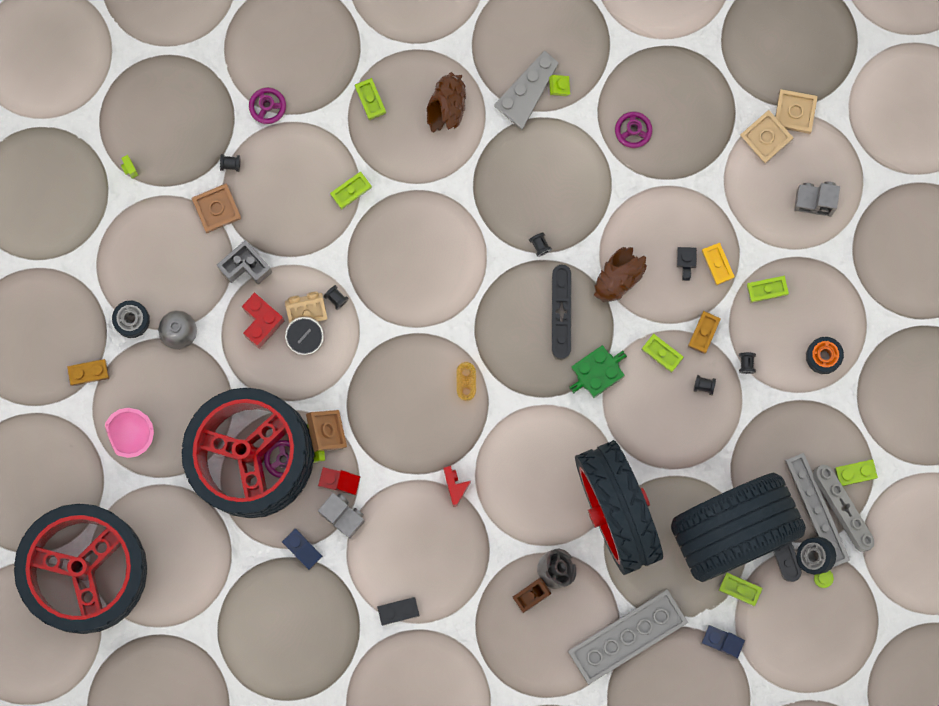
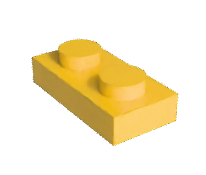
M720 242L702 249L703 256L716 285L734 279V274Z

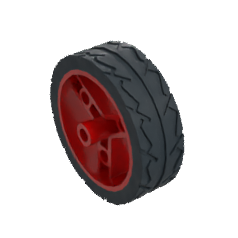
M230 389L212 397L193 415L194 417L190 420L184 433L181 451L182 466L186 478H189V484L195 493L206 503L233 516L258 518L279 512L294 502L303 491L302 489L305 488L312 473L314 450L307 424L301 415L285 401L261 389ZM259 409L273 413L245 440L235 439L215 432L227 418L245 410ZM273 429L272 435L266 437L267 431ZM288 434L290 454L286 469L281 478L267 490L262 466L264 454L284 435ZM262 438L264 442L260 445L259 448L253 445L256 441ZM224 441L223 448L218 449V444ZM208 452L238 461L245 498L227 496L217 487L209 472ZM246 464L254 466L255 470L248 472ZM256 477V484L251 486V479Z
M613 440L598 446L596 450L590 449L576 455L577 470L591 509H588V514L595 528L599 526L606 545L620 572L626 575L640 569L643 565L648 566L662 560L663 551L648 508L650 506L644 488L639 487L636 477L616 441Z
M89 504L64 505L45 513L33 522L20 541L14 562L15 585L29 611L49 626L77 634L101 632L118 624L127 617L139 602L147 577L146 553L133 529L111 511ZM91 523L106 528L78 557L43 549L53 535L68 526ZM106 543V551L99 553L98 546ZM122 545L126 556V577L115 599L102 608L94 574ZM94 552L98 555V558L91 564L85 559ZM51 557H56V558H57V563H56V565L53 566V567H50V566H49V560H50V558H51ZM64 560H69L67 564L68 571L61 569ZM37 568L72 577L81 616L62 614L46 601L38 585ZM79 579L83 581L89 580L90 587L82 589ZM91 592L93 598L91 602L86 603L84 596L86 593Z

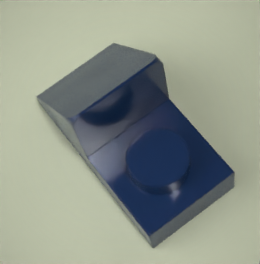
M296 528L282 541L308 570L323 557Z
M711 625L708 626L702 640V644L737 659L745 642L744 639Z

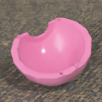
M130 407L119 409L111 414L105 423L108 439L115 454L126 458L139 456L152 443L154 435L153 424L148 416L140 410Z

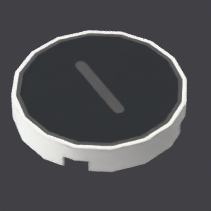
M298 317L288 325L285 339L292 351L297 354L307 355L319 349L323 342L324 334L322 326L317 320L311 317Z

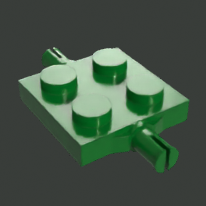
M603 345L571 366L577 375L578 381L569 387L574 394L583 387L594 399L625 377L619 368L618 362L626 358L627 355L622 350L613 357Z

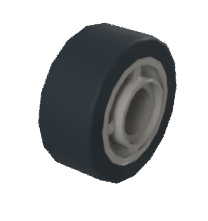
M133 300L124 301L114 309L112 323L116 331L122 336L136 338L143 335L148 329L150 316L146 308L139 302ZM134 315L135 321L127 323L126 319L128 316Z
M808 538L797 549L798 564L806 573L813 575L826 573L832 569L836 562L835 548L826 538ZM815 552L818 553V560L814 557Z

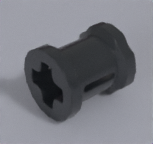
M221 154L220 171L230 169L240 172V155L231 157Z
M544 232L529 239V242L533 243L537 251V257L543 256L552 250L544 238Z
M334 285L325 293L324 298H328L335 305V309L339 310L346 304L349 298L347 296L344 297L337 289L338 287Z
M739 353L741 358L739 373H756V369H754L756 353Z
M697 375L693 391L707 392L712 396L716 379L710 380Z

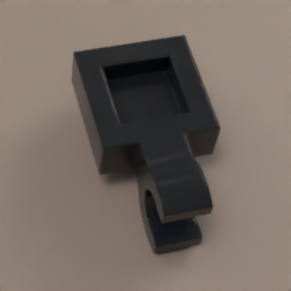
M678 247L677 267L682 268V281H690L691 268H696L697 248Z

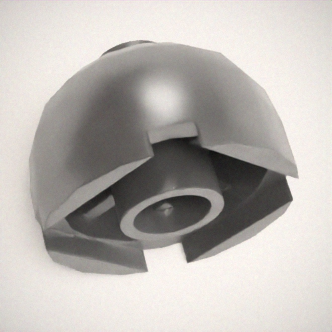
M176 310L163 316L159 322L158 332L165 345L172 349H183L193 343L196 338L197 327L189 314Z
M558 548L548 551L540 558L537 572L539 578H542L546 586L558 589L574 582L576 565L572 564L570 560L572 556L567 551Z

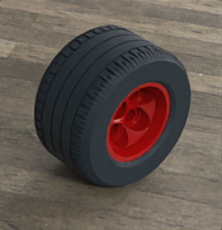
M773 472L758 477L702 502L673 518L671 530L673 535L676 536L675 539L679 547H681L684 558L686 557L685 560L688 567L691 568L692 576L696 580L705 582L804 536L806 530L803 519H800L801 515L798 509L795 508L796 504L793 498L790 497L791 494L788 487L785 486L786 483L782 476Z

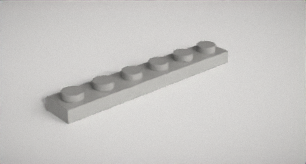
M802 453L785 460L817 536L826 538L835 548L836 562L833 567L850 561L821 491L814 480L805 454Z

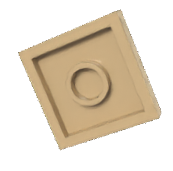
M780 89L775 117L787 130L811 134L818 96Z
M769 110L740 134L764 163H767L794 139Z

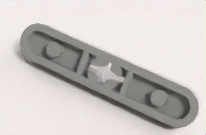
M828 465L818 466L813 472L814 480L855 548L860 552L871 550L874 546V538L835 473ZM845 505L846 509L842 511L841 508Z

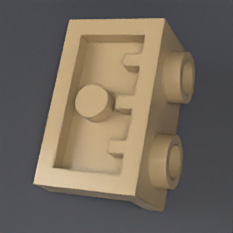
M310 292L307 296H292L285 301L289 324L298 317H311L317 321L328 319L322 293Z

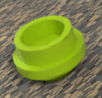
M830 570L826 573L814 575V582L820 588H827L833 583L834 577Z

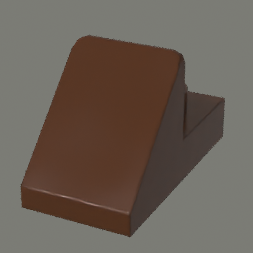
M540 577L514 595L513 599L522 613L549 597L552 593Z

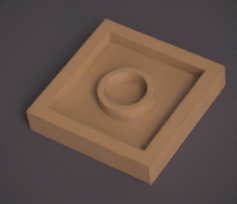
M227 183L192 197L206 233L241 219Z
M339 410L310 412L306 414L314 452L344 449L347 447Z

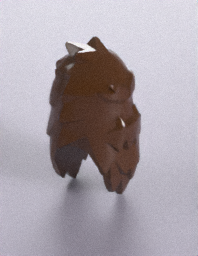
M450 72L436 83L435 91L427 106V124H429L431 132L440 131L444 123H446L448 130L453 127L455 129L460 125L465 111L466 86L461 80L462 75H454Z
M622 247L617 250L609 261L605 263L603 270H601L594 285L596 291L594 296L603 302L620 300L628 290L642 279L647 268L645 264L646 257H635L633 255V247Z

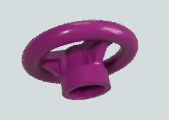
M267 87L257 90L249 101L251 116L263 124L277 122L282 118L286 110L284 96L274 88ZM264 93L274 94L278 97L280 103H274L273 98L269 95H264ZM258 97L260 98L259 106L261 108L259 114L256 113L254 108L255 101ZM265 103H270L269 107H264ZM280 109L276 116L264 118L268 111Z
M628 112L617 120L615 134L622 145L629 148H639L650 140L652 124L644 114ZM630 118L627 130L621 134L622 123ZM636 118L641 119L646 124L647 132L642 131V124ZM631 127H636L637 131H632ZM631 135H638L644 138L636 143L625 140Z
M279 440L264 455L266 469L277 478H281L283 473L275 469L277 467L286 468L289 460V454L285 452V446L290 447L288 440ZM279 447L280 454H278L276 461L270 464L272 451ZM283 456L287 457V461L284 463L280 462Z

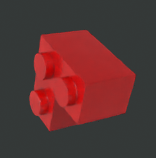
M255 292L242 305L243 310L254 319V322L243 334L260 349L285 320Z

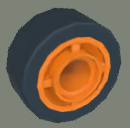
M831 337L815 339L809 345L806 352V361L809 367L819 374L834 372L844 359V350L841 344ZM826 351L829 354V359H822L820 352Z

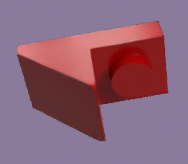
M451 466L444 467L443 470L453 507H456L471 481L455 484L458 481L456 470H452Z
M323 467L318 486L356 495L361 476L343 470L337 471Z

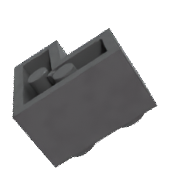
M824 182L819 187H814V184L811 183L800 184L797 188L794 211L832 217L837 209L840 186H836L834 182Z
M246 240L217 264L218 269L231 283L246 271L259 285L272 273L271 268Z
M332 493L318 512L350 539L365 522L362 518L364 514L357 508L352 510L348 506V500L340 493L338 495Z

